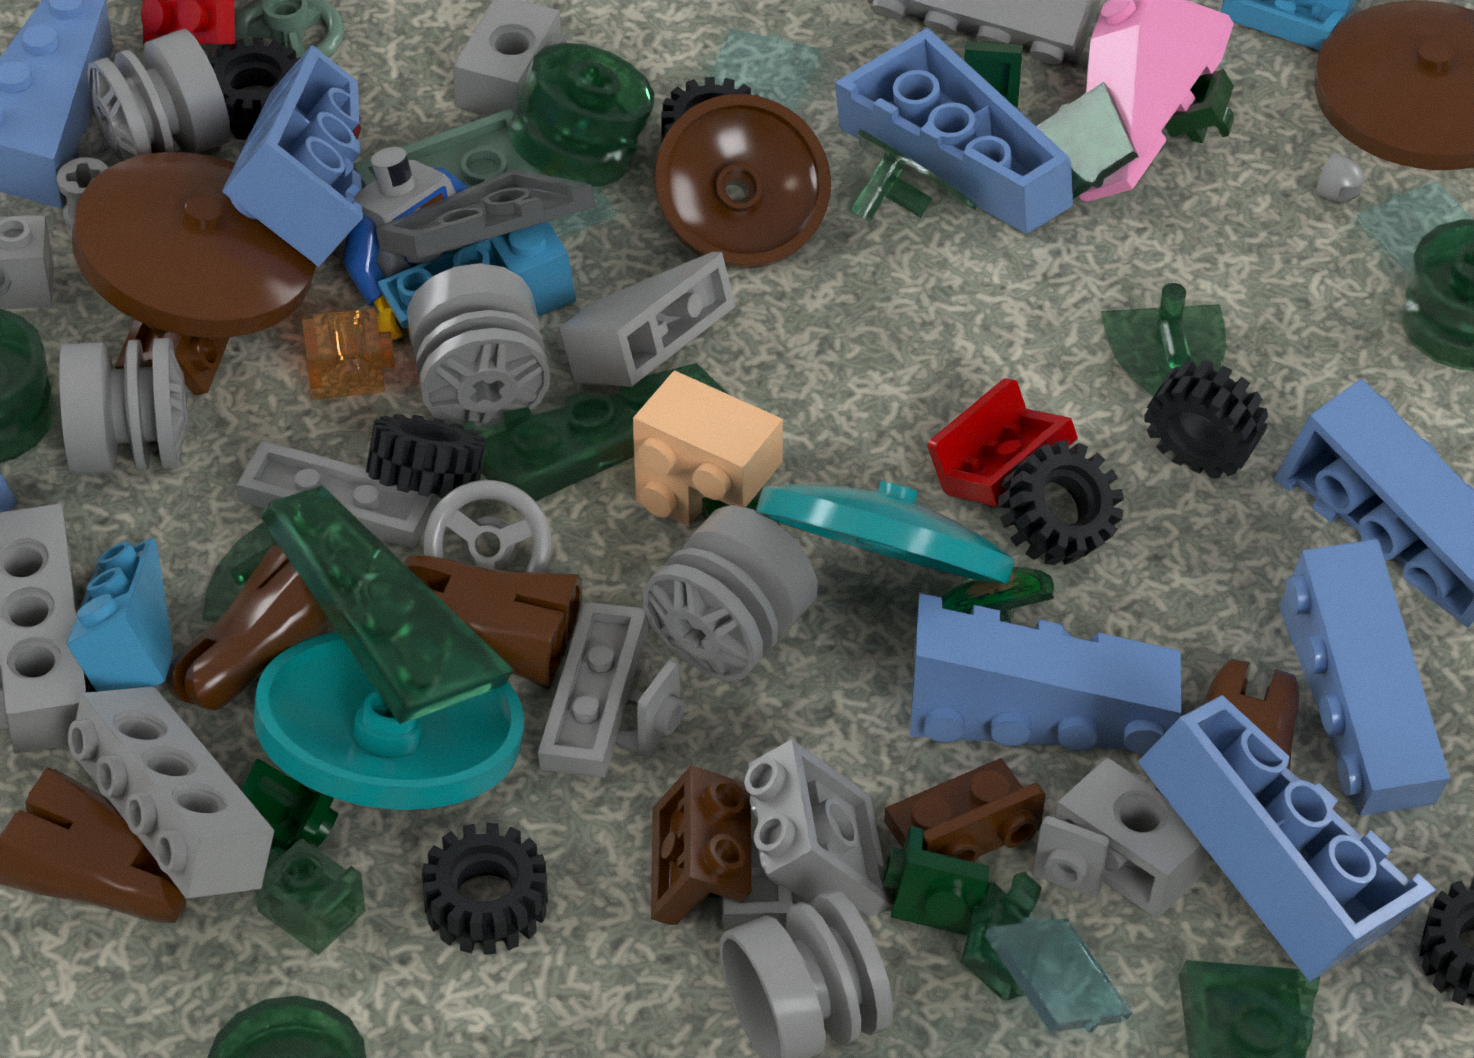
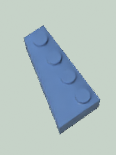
M928 27L835 82L840 129L893 159L871 145L870 136L881 141L954 188L963 196L943 187L944 189L1026 235L1073 206L1071 158Z
M311 45L270 92L222 190L241 214L250 219H258L318 267L363 219L362 205L354 201V197L362 189L361 174L353 170V162L360 155V141L355 139L352 132L359 124L358 81Z
M1361 378L1309 416L1273 479L1289 491L1299 485L1317 499L1313 502V510L1330 523L1341 517L1360 532L1361 541L1379 539L1384 559L1391 560L1394 558L1404 566V579L1469 628L1474 624V488L1466 484L1439 457L1438 452L1429 442L1421 439L1395 412L1393 406L1386 398L1378 395Z
M919 593L910 736L929 737L938 742H952L958 739L995 741L1004 746H1019L1024 743L1062 745L1070 750H1086L1091 747L1128 749L1131 752L1145 755L1181 717L1180 650L1103 633H1097L1088 641L1073 637L1064 630L1063 624L1039 619L1035 628L1000 621V610L974 605L970 614L942 608L941 597Z
M1221 695L1181 716L1138 763L1240 892L1244 900L1283 947L1287 955L1294 961L1308 981L1311 982L1387 935L1429 898L1436 889L1418 873L1409 880L1385 858L1392 850L1371 830L1362 837L1332 809L1338 800L1319 782L1314 785L1297 778L1286 768L1290 756Z

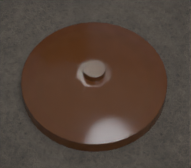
M1397 1L1362 10L1348 17L1332 30L1319 52L1314 86L1317 101L1323 114L1342 136L1360 149L1376 157L1403 166L1428 170H1458L1474 167V10L1435 1Z
M185 152L146 154L124 160L107 168L97 175L83 191L77 204L72 228V248L77 265L88 283L102 298L137 321L154 328L185 336L201 338L236 337L274 326L286 319L301 305L312 284L316 264L258 219H250L241 214L234 207L231 199L222 192L236 163L203 154Z

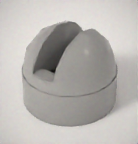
M1333 152L1321 173L1315 193L1334 202L1345 203L1360 195L1365 174L1361 166L1352 158L1338 152Z

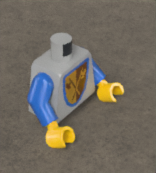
M400 147L384 148L372 156L371 162L376 180L361 189L354 197V201L362 205L363 219L347 235L342 257L344 267L368 306L375 305L379 311L374 318L375 332L380 338L389 341L401 338L403 334L396 323V316L381 293L377 282L422 263H411L407 261L405 256L380 251L376 227L470 188L444 168H431L418 161L408 160L406 151ZM458 248L445 251V252H443L442 255H444V254H446V253H449V252H451V251H453V250H456V249H458Z

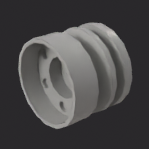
M180 29L145 42L143 51L145 68L138 57L129 49L116 53L114 63L107 57L88 64L87 76L95 115L106 141L120 162L146 154L174 152L173 139L185 153L195 154L229 142L231 134L230 121L222 90L204 50L195 36L187 29Z
M481 263L456 266L434 275L415 291L407 307L408 329L413 355L416 358L422 400L433 417L445 420V423L448 425L457 423L463 425L466 429L508 424L524 417L541 403L550 386L549 364L544 351L543 338L539 334V320L533 293L522 277L504 267Z
M172 338L154 339L153 367H145L140 340H129L123 369H113L110 353L105 342L61 345L59 363L61 419L65 453L71 475L115 471L119 443H130L137 470L149 469L150 441H158L163 469L181 467V451L185 434L188 430L187 397L184 373L175 357Z
M729 505L716 509L691 535L683 549L676 551L664 567H661L650 578L643 588V607L651 627L666 647L676 656L715 679L730 682L744 679L776 644L778 636L785 635L817 598L818 580L808 556L797 541L772 519L756 513L753 509Z
M833 889L818 895L812 902V905L804 902L792 905L787 911L786 930L777 919L766 915L727 930L720 937L719 955L728 993L740 1024L759 1058H816L825 1050L826 1032L835 1042L846 1046L855 1042L860 1037V1032L871 1036L886 1030L892 1024L893 1001L890 983L880 952L858 909L843 892Z

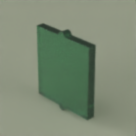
M1104 82L1071 104L1063 103L1059 107V112L1036 126L1071 158L1073 199L1093 186L1095 188L1101 187L1105 178L1139 157L1111 91Z

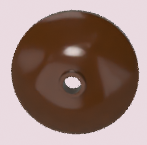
M728 94L713 97L695 105L672 125L657 154L654 168V190L665 222L674 235L687 248L699 256L710 252H722L725 266L758 268L772 265L788 258L811 239L819 228L828 208L831 193V174L825 151L819 139L808 124L796 113L768 98L749 94ZM728 185L741 187L745 193V199L739 201L731 199L726 192V187Z

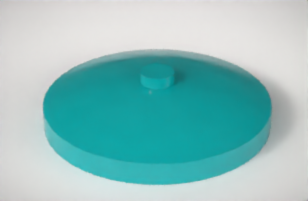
M880 481L877 492L817 484L763 487L756 508V513H760L775 522L930 569L991 584L1008 586L1015 562L1002 549L972 529L934 510L915 503L918 491L886 481Z
M357 629L332 632L304 640L275 657L265 668L257 684L253 722L257 739L270 759L285 773L305 786L330 797L358 805L383 809L416 810L444 807L469 800L490 790L502 781L514 767L519 755L524 729V713L519 697L511 684L484 660L453 646L414 633L384 629Z

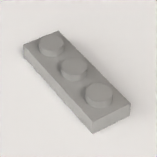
M261 440L236 484L239 502L415 549L432 511L438 504V495L430 494L429 497L418 495L419 492L410 490L408 493L398 491L396 485L387 487L380 484V480L371 479L364 467Z
M583 602L537 753L540 770L606 777L649 628V621L644 608Z

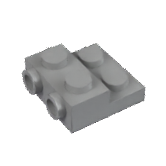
M793 739L748 763L749 769L746 773L744 784L746 790L751 794L750 805L758 820L754 833V843L760 849V862L769 879L777 885L785 886L807 902L833 889L843 892L856 908L867 916H874L891 907L890 891L888 888L882 887L885 866L871 796Z

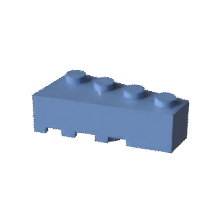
M42 0L0 57V192L63 208L66 196L59 190L57 174L65 163L78 158L77 150L82 134L87 132L91 119L90 109L93 100L87 76L88 64L102 58H110L113 49L106 0Z
M1379 539L1302 550L1292 576H1289L1286 580V590L1279 604V609L1320 713L1323 727L1335 752L1338 780L1343 793L1346 796L1351 795L1359 816L1436 804L1449 782L1450 776Z

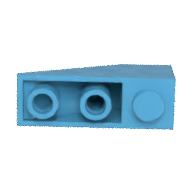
M548 221L463 246L435 260L424 262L377 282L381 293L402 328L408 327L407 307L415 291L432 276L456 266L481 263L504 267L519 275L533 293L538 316L576 301L568 252Z
M153 537L134 546L129 541H125L109 548L98 557L90 583L86 587L87 591L76 614L77 617L67 641V646L96 692L155 687L165 682L174 654L157 544Z

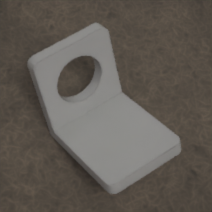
M669 659L644 693L631 688L627 704L637 705L638 729L633 731L619 730L615 742L616 745L647 759L663 736H669L674 732L682 718L685 701L680 698L679 663Z
M1046 816L1040 828L1032 876L1097 898L1104 883L1102 878L1109 839L1101 834L1051 816Z

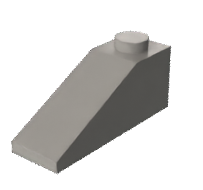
M710 252L598 299L560 326L559 329L574 383L632 387L735 308L723 253Z

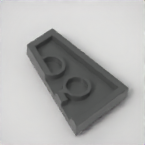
M512 169L376 227L380 251L405 256L407 261L411 263L432 261L442 256L443 252L594 208L595 201L592 184Z

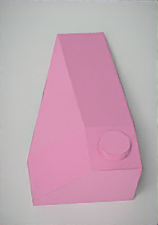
M1109 0L1103 4L1090 39L1078 196L1081 201L1089 202L1132 190L1167 141L1162 133L1165 125L1176 111L1186 112L1193 103L1195 97L1190 89L1201 73L1213 74L1222 61L1234 25L1229 15L1188 0Z

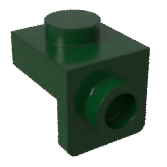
M258 758L247 769L238 786L274 829L270 851L286 860L292 861L308 843L319 847L329 834L339 814L330 808L334 800L333 797L318 791H311Z
M910 826L903 849L891 847L884 869L882 887L893 890L891 918L971 936L989 882V866L922 850V833L924 829Z

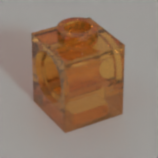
M375 308L302 316L311 400L385 392L383 369L395 368L393 345L390 331H378Z

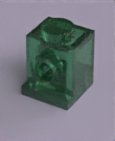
M302 838L288 851L281 847H275L270 850L262 888L255 890L258 912L319 955L366 911L362 873L353 866L346 870Z

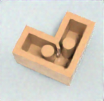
M675 370L633 417L636 502L642 504L655 516L669 517L688 527L702 512V498L704 497L746 508L783 462L782 418Z

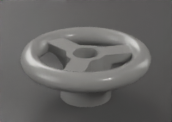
M479 480L461 485L441 499L428 519L424 533V555L445 558L443 536L447 526L464 539L465 551L468 557L475 563V566L495 569L509 560L515 551L516 543L532 537V556L525 571L546 573L552 554V535L548 520L536 501L514 485L496 480ZM491 499L511 505L524 518L511 524L505 519L494 515L483 516L474 521L459 509L477 500ZM492 532L499 538L500 549L497 553L489 555L479 549L477 539L481 533Z

